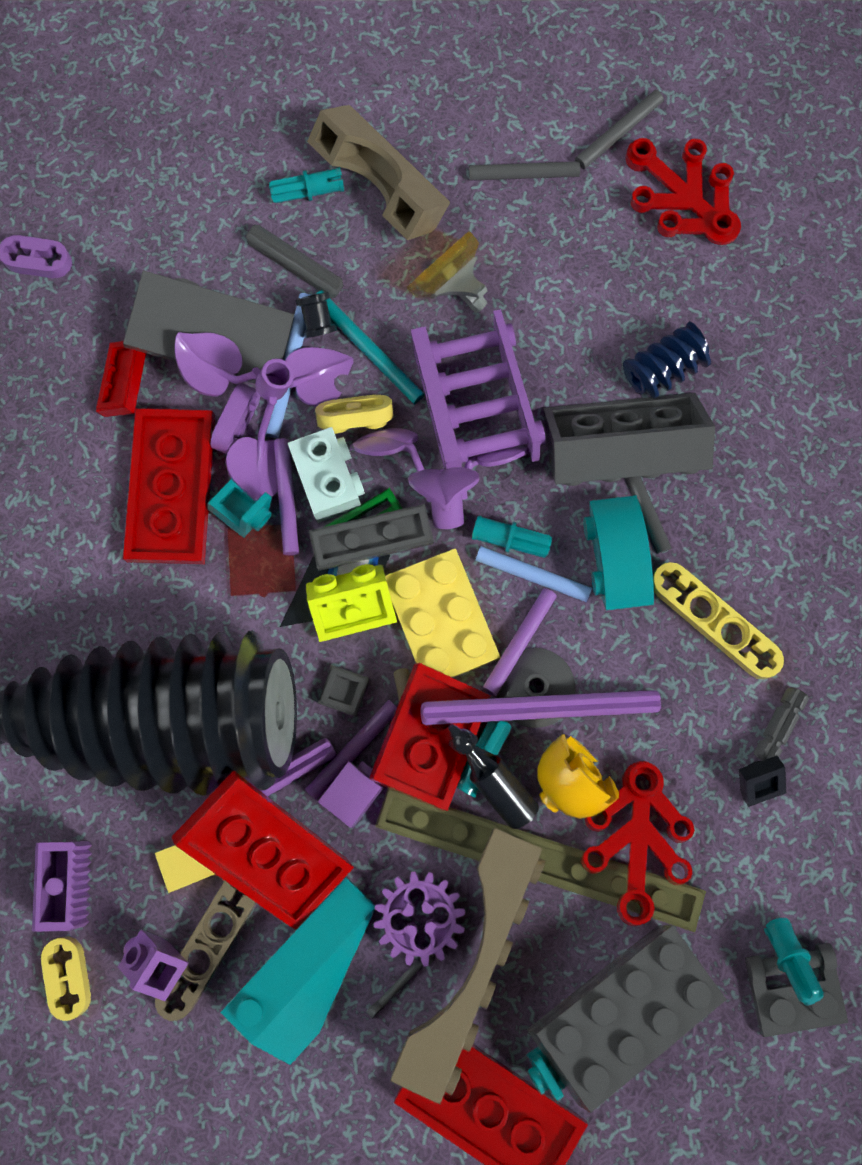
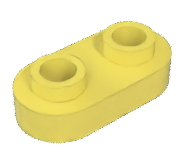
M367 395L329 400L315 408L317 426L321 429L332 427L334 434L343 433L348 428L356 427L378 429L384 427L394 416L392 400L385 395Z

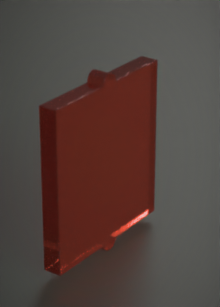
M281 524L263 526L259 531L252 529L245 538L233 529H228L231 596L260 594L261 597L265 598L268 593L296 591L294 555L283 554Z

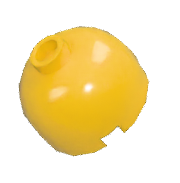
M562 734L550 744L541 756L537 775L539 785L543 791L539 796L546 807L554 813L560 810L567 816L579 819L595 816L607 809L619 798L618 789L610 776L603 781L601 773L593 764V762L598 761L585 746L571 736L566 739L565 734Z

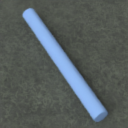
M300 293L299 298L309 296L310 294ZM296 306L283 357L284 361L293 351L302 348L303 332L306 330L300 306ZM288 388L285 395L277 400L265 434L266 437L279 439L291 388Z

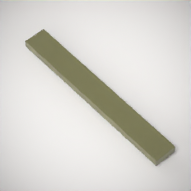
M387 788L375 825L377 828L480 861L492 829L497 828L542 848L539 858L545 860V865L538 881L616 907L619 898L627 891L628 865L609 859L608 865L604 870L592 874L587 872L581 864V857L585 851L518 829H512L509 826L449 807L448 811H442ZM591 853L588 855V862L591 866H601L602 859L600 856ZM646 872L645 892L654 902L652 918L695 932L706 891L686 884L673 885L665 877ZM635 901L628 902L627 910L640 914L639 904Z

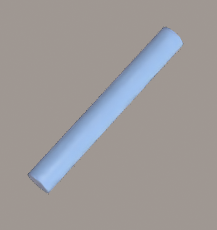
M482 546L475 560L587 602L592 587Z

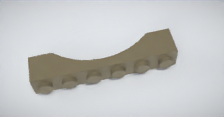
M497 828L492 829L477 866L483 893L484 922L482 940L475 963L464 984L450 1002L431 1019L409 1031L393 1069L391 1082L438 1104L441 1103L445 1092L450 1095L453 1094L462 1071L461 1068L456 1066L462 1049L468 1052L471 1050L479 1026L473 1023L478 1008L481 1006L487 1009L496 987V983L490 981L496 964L504 966L513 944L512 941L507 940L513 923L521 924L528 908L529 901L523 898L529 882L537 884L544 868L545 860L539 858L542 848Z

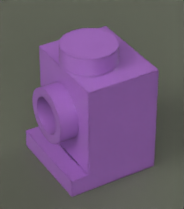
M141 929L137 936L131 938L125 944L124 956L118 968L131 982L129 986L132 990L166 1001L187 967L188 962L167 940ZM159 962L166 963L167 966L157 980L152 974Z

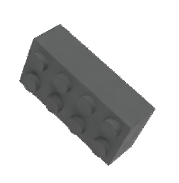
M658 925L529 1027L527 1032L578 1106L591 1113L727 999L673 925Z

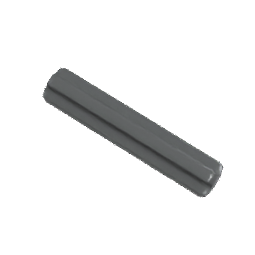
M253 225L250 231L247 232L246 239L250 246L319 291L328 292L330 298H335L343 288L342 278L262 226Z

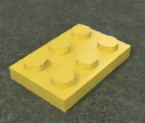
M456 548L385 576L392 604L416 663L424 664L454 678L501 658Z

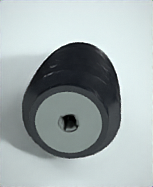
M253 630L248 631L244 635L239 650H234L232 642L224 632H218L214 635L207 652L204 651L200 640L193 634H188L181 640L176 654L170 642L162 636L155 638L151 642L145 655L141 647L134 641H127L122 644L115 658L107 648L99 646L89 653L84 666L77 656L72 654L66 655L58 664L54 676L51 675L47 668L38 667L31 674L28 683L19 686L16 681H12L5 690L0 691V744L9 743L11 748L20 756H35L37 761L48 770L57 771L64 768L67 773L78 780H89L96 777L101 783L110 787L120 786L127 782L131 787L139 791L152 789L157 784L163 791L170 794L179 793L189 786L196 794L205 796L215 791L234 770L257 789L266 790L275 783L277 778H281L286 774L293 756L297 728V697L292 665L287 653L283 649H264L261 639Z

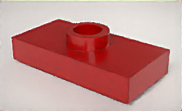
M124 341L109 344L96 412L103 417L135 413L146 353L125 348L123 345Z

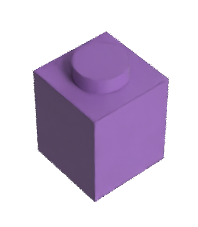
M361 761L358 767L348 762L319 799L318 803L348 827L354 828L384 788L378 783L369 780L372 768L363 761Z

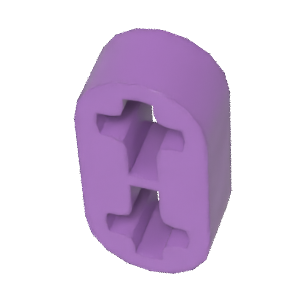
M12 235L0 243V260L10 271L15 273L60 278L66 275L72 266V258L63 244L55 240ZM19 248L28 255H18L16 261L10 256L11 253H17ZM54 253H57L61 259L60 261L55 260L52 266L43 259L53 258Z
M239 383L234 388L213 431L211 448L227 454L233 443L242 438L260 401V395L256 388L243 383Z

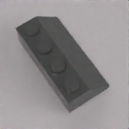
M696 393L658 396L656 399L648 397L543 408L550 469L555 485L576 486L583 482L597 480L616 482L627 477L655 478L660 474L678 472L682 474H695L699 470L713 469L715 425Z

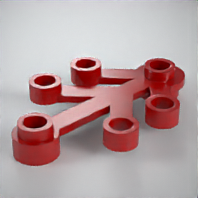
M639 138L631 142L625 157L627 165L637 172L648 170L672 192L654 193L648 186H639L633 191L630 201L633 210L639 213H645L649 210H668L661 214L657 224V230L662 236L673 237L676 234H704L710 242L717 245L730 244L738 237L741 230V221L736 213L729 210V185L734 176V170L729 164L718 163L710 173L709 183L714 188L713 207L703 199L702 162L707 152V146L702 140L691 139L685 144L682 158L686 163V182L656 156V147L649 139ZM644 149L648 153L641 155L636 150ZM689 150H697L700 155H692ZM716 174H724L727 179L721 180L717 178ZM644 196L649 201L642 203L637 200V197ZM673 210H692L699 218L682 219L680 214ZM667 220L672 221L675 227H667L663 222ZM723 221L727 223L728 228L719 227L717 222Z
M638 761L631 764L623 773V787L618 791L619 798L601 812L605 817V823L597 825L592 821L591 817H586L585 823L592 831H603L610 825L611 816L633 801L632 819L599 846L588 848L581 857L583 868L589 873L596 874L607 867L611 857L630 843L627 891L619 898L617 903V912L620 919L630 926L643 925L654 914V902L645 892L648 847L665 867L664 875L669 883L682 885L691 879L693 873L691 864L676 854L649 821L651 805L668 824L666 829L667 835L673 842L684 843L694 835L695 827L693 822L688 817L682 816L662 792L664 779L661 771L655 765L646 761ZM637 776H644L648 779V789L642 790L637 787L635 783ZM679 822L685 825L687 829L685 837L678 836L675 833V823ZM594 852L600 855L602 859L600 867H593L589 864V853ZM674 864H679L683 867L685 871L683 879H677L673 876L672 866ZM629 901H635L639 904L641 911L638 917H633L627 912Z

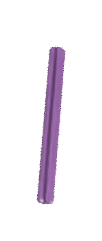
M650 690L433 701L421 704V720L425 725L654 713L661 709V697L658 691Z

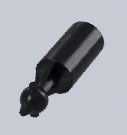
M451 724L448 727L451 735L449 746L459 754H466L472 771L470 775L471 782L510 828L518 829L528 824L539 810L538 802L499 755H494L475 746L478 742L476 735L470 730L460 729Z

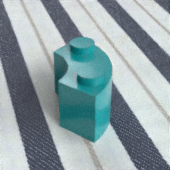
M637 495L589 501L590 516L584 517L583 526L586 540H592L597 571L592 572L591 575L594 595H601L606 610L654 605L650 547Z

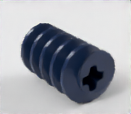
M689 321L686 327L677 328L673 335H665L660 340V343H652L647 351L641 350L636 353L634 359L627 358L624 360V374L638 394L642 395L647 392L651 398L656 399L659 396L658 384L666 391L672 389L671 376L676 382L682 383L685 381L683 369L690 375L698 373L696 361L702 367L707 368L710 366L709 347L701 330Z

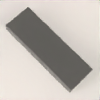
M425 504L309 531L318 571L434 544Z

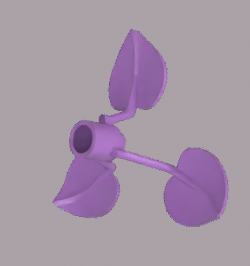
M178 332L175 338V360L177 367L186 383L198 393L206 396H220L226 391L229 381L239 384L251 379L256 380L255 387L258 394L267 400L257 440L243 437L235 441L226 455V468L231 479L254 501H257L265 492L273 497L278 492L274 440L265 441V434L277 400L285 395L288 388L295 387L297 397L309 406L317 407L323 402L338 399L342 393L335 388L334 379L338 375L349 374L353 358L341 352L325 348H301L289 354L285 361L282 359H271L264 364L262 370L255 367L251 372L235 376L241 369L242 356L239 348L230 339L215 333L189 334Z
M402 428L381 429L368 433L349 445L350 451L354 449L358 453L370 456L391 455L402 450L408 452L417 472L408 477V483L416 492L424 496L427 502H431L433 526L439 529H453L464 524L462 500L468 498L467 491L479 482V473L472 470L473 467L478 464L486 467L498 466L529 454L528 447L519 445L468 457V462L465 463L464 468L452 467L440 470H424L418 452L412 444L418 441V434Z

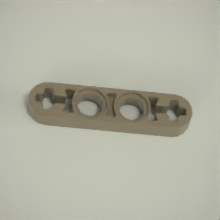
M226 881L222 884L180 953L188 962L189 955L193 950H203L210 958V966L203 974L194 973L189 965L183 971L182 976L186 980L198 983L199 985L196 990L192 985H189L184 991L181 1000L186 1003L185 1007L179 1006L174 1010H170L168 1008L170 1004L168 997L166 1001L155 998V1008L163 1019L178 1021L186 1017L194 1009L257 904L246 895H243L236 905L237 907L244 908L242 915L234 907L221 904L224 896L228 901H232L238 891ZM217 912L227 913L233 921L232 930L227 936H218L211 929V919ZM183 979L177 981L171 993L179 989L184 981Z

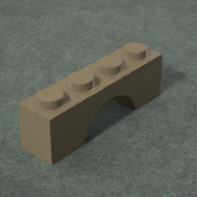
M345 105L320 111L307 142L331 166L352 170L370 180L385 198L386 209L382 216L407 240L435 230L450 201L352 106Z

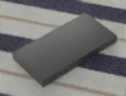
M143 270L123 345L128 349L176 362L175 338L178 332L219 334L233 341L239 348L242 356V366L235 376H240L251 372L255 367L262 370L264 364L271 359L283 360L294 314ZM251 379V380H248L247 382H251V383H254V384H255L256 380H255V379Z

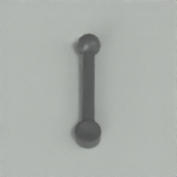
M434 954L429 955L428 965L434 961ZM420 956L392 987L367 1010V1014L372 1019L423 967Z

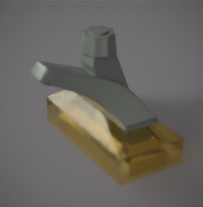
M468 231L406 288L416 298L430 297L433 299L443 295H457L475 313L480 312L487 304L483 297L487 293L486 285L475 278L473 273L474 264L477 260L475 254L479 245L478 240Z

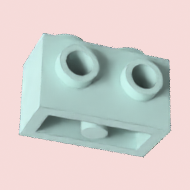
M330 427L288 442L317 523L345 514L361 505L358 496L365 494L358 473L350 474L345 461L352 458L344 437L336 439L333 428Z

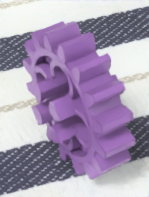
M416 871L411 872L409 883H405L400 876L396 877L395 884L397 890L394 892L391 889L384 888L382 891L383 895L388 899L387 904L377 903L375 905V910L384 915L382 919L374 922V928H384L386 932L379 940V943L383 945L391 942L394 947L390 956L395 958L400 952L405 953L406 965L409 966L415 956L421 957L424 967L428 966L429 955L435 954L440 961L444 960L443 947L447 945L450 948L456 949L458 946L452 937L453 932L464 933L465 927L457 923L456 918L465 915V909L460 907L454 908L453 905L460 897V894L453 892L448 895L445 892L449 882L447 879L441 881L439 885L434 884L433 872L427 874L425 881L419 880ZM415 888H419L424 892L425 899L422 903L424 913H432L437 907H444L449 913V917L445 922L439 923L434 919L426 921L425 932L431 938V942L427 947H420L415 942V936L418 931L416 923L410 922L401 929L395 928L391 923V918L396 913H401L405 917L414 914L415 905L410 901L409 893Z

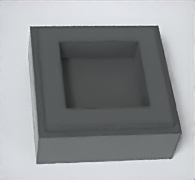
M331 665L318 704L357 717L370 678Z

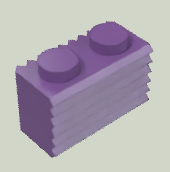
M89 841L36 843L33 932L70 931L84 927L89 923L86 919L90 914L86 910L90 905L86 901L90 897L87 891L91 888L87 884L91 880L87 875L91 871L88 868V865L91 863L88 857L92 854L88 850L92 846Z

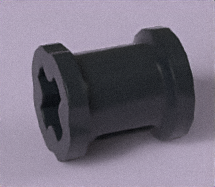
M328 292L295 299L296 305L300 306L306 326V330L303 332L305 338L337 331V326L331 322L327 300L330 298Z

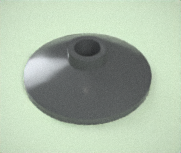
M528 648L523 651L496 698L575 694L574 676L568 664L556 653L542 648ZM532 679L542 681L544 689L541 693L530 691L529 682ZM561 718L513 721L525 727L541 728L552 725Z

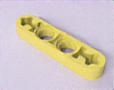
M672 562L662 564L653 574L654 593L748 674L757 679H767L781 671L784 657L779 647L688 570ZM663 573L669 576L674 573L679 577L676 580V584L683 591L689 585L695 590L688 594L682 604H680L676 599L682 593L674 587L668 590L664 589L661 586L664 583V579L660 575ZM693 598H704L710 603L711 613L709 617L702 619L692 614L690 602ZM725 624H735L741 629L742 639L739 644L730 645L723 640L721 629ZM753 638L757 643L751 646V648L758 654L766 651L769 652L771 655L769 663L772 665V668L766 666L758 669L756 666L758 658L752 652H746L743 657L739 654V651L746 647Z

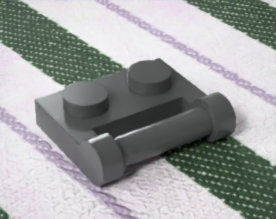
M830 943L815 945V950L808 951L811 956L809 962L811 968H820L822 979L817 980L824 992L822 1000L809 1006L804 1005L803 1002L798 1000L791 984L771 988L766 987V976L785 973L780 971L777 966V956L761 959L759 955L745 957L761 1036L770 1037L849 1023L836 969L837 959Z

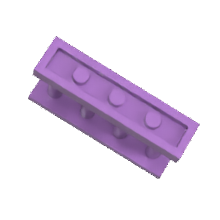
M501 309L493 311L494 331L437 344L436 340L429 341L426 326L411 330L413 351L444 469L462 467V463L468 462V457L527 444L531 461L540 460V445L546 443L544 428L541 420L534 421L512 346H516L514 329L511 323L505 324ZM498 346L502 363L451 375H446L445 372L438 373L436 364L441 363L442 358ZM507 378L512 393L511 396L455 408L454 405L447 406L444 397L450 395L451 390ZM516 410L522 429L464 442L463 438L456 439L453 430L459 428L460 423Z

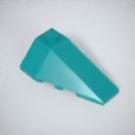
M346 877L220 1013L252 1045L291 1065L320 1033L375 911V904Z

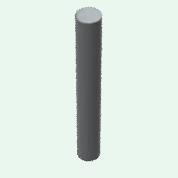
M654 90L575 158V161H580V167L586 169L664 101L661 92Z
M580 161L469 165V181L580 176Z
M641 476L625 478L632 496L637 495L646 529L657 554L672 549Z

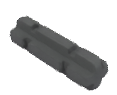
M793 687L785 691L780 701L783 703L782 706H777L763 733L765 739L759 741L754 751V755L758 759L765 760L776 755L780 756L783 751L780 746L786 745L800 717L797 713L804 710L809 700V696L806 693Z

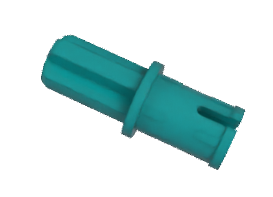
M340 167L307 174L305 170L303 175L269 182L273 203L308 198V201H312L313 196L339 191L344 192Z
M480 515L476 519L472 534V540L506 548L505 552L509 553L510 549L542 558L547 557L552 543L550 535L517 527V522L513 521L512 525L484 518Z
M506 721L487 722L475 746L498 755L512 726ZM467 759L457 788L475 798L478 789L470 780L472 771Z
M777 918L767 923L764 932L777 954V966L780 971L786 973L798 1000L806 1006L813 1005L815 1002L822 1000L824 992L809 964L811 956L808 950L803 949L799 943L789 919Z

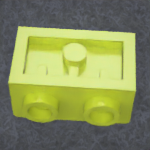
M365 564L354 568L349 573L337 576L332 574L319 576L313 582L306 584L307 602L319 642L397 622L383 565L373 566Z

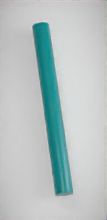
M329 298L327 305L331 321L414 405L425 396L424 392Z

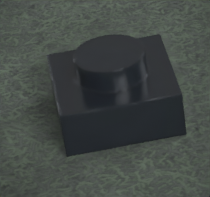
M778 755L762 761L752 762L748 766L739 769L740 791L748 807L787 793L785 766Z

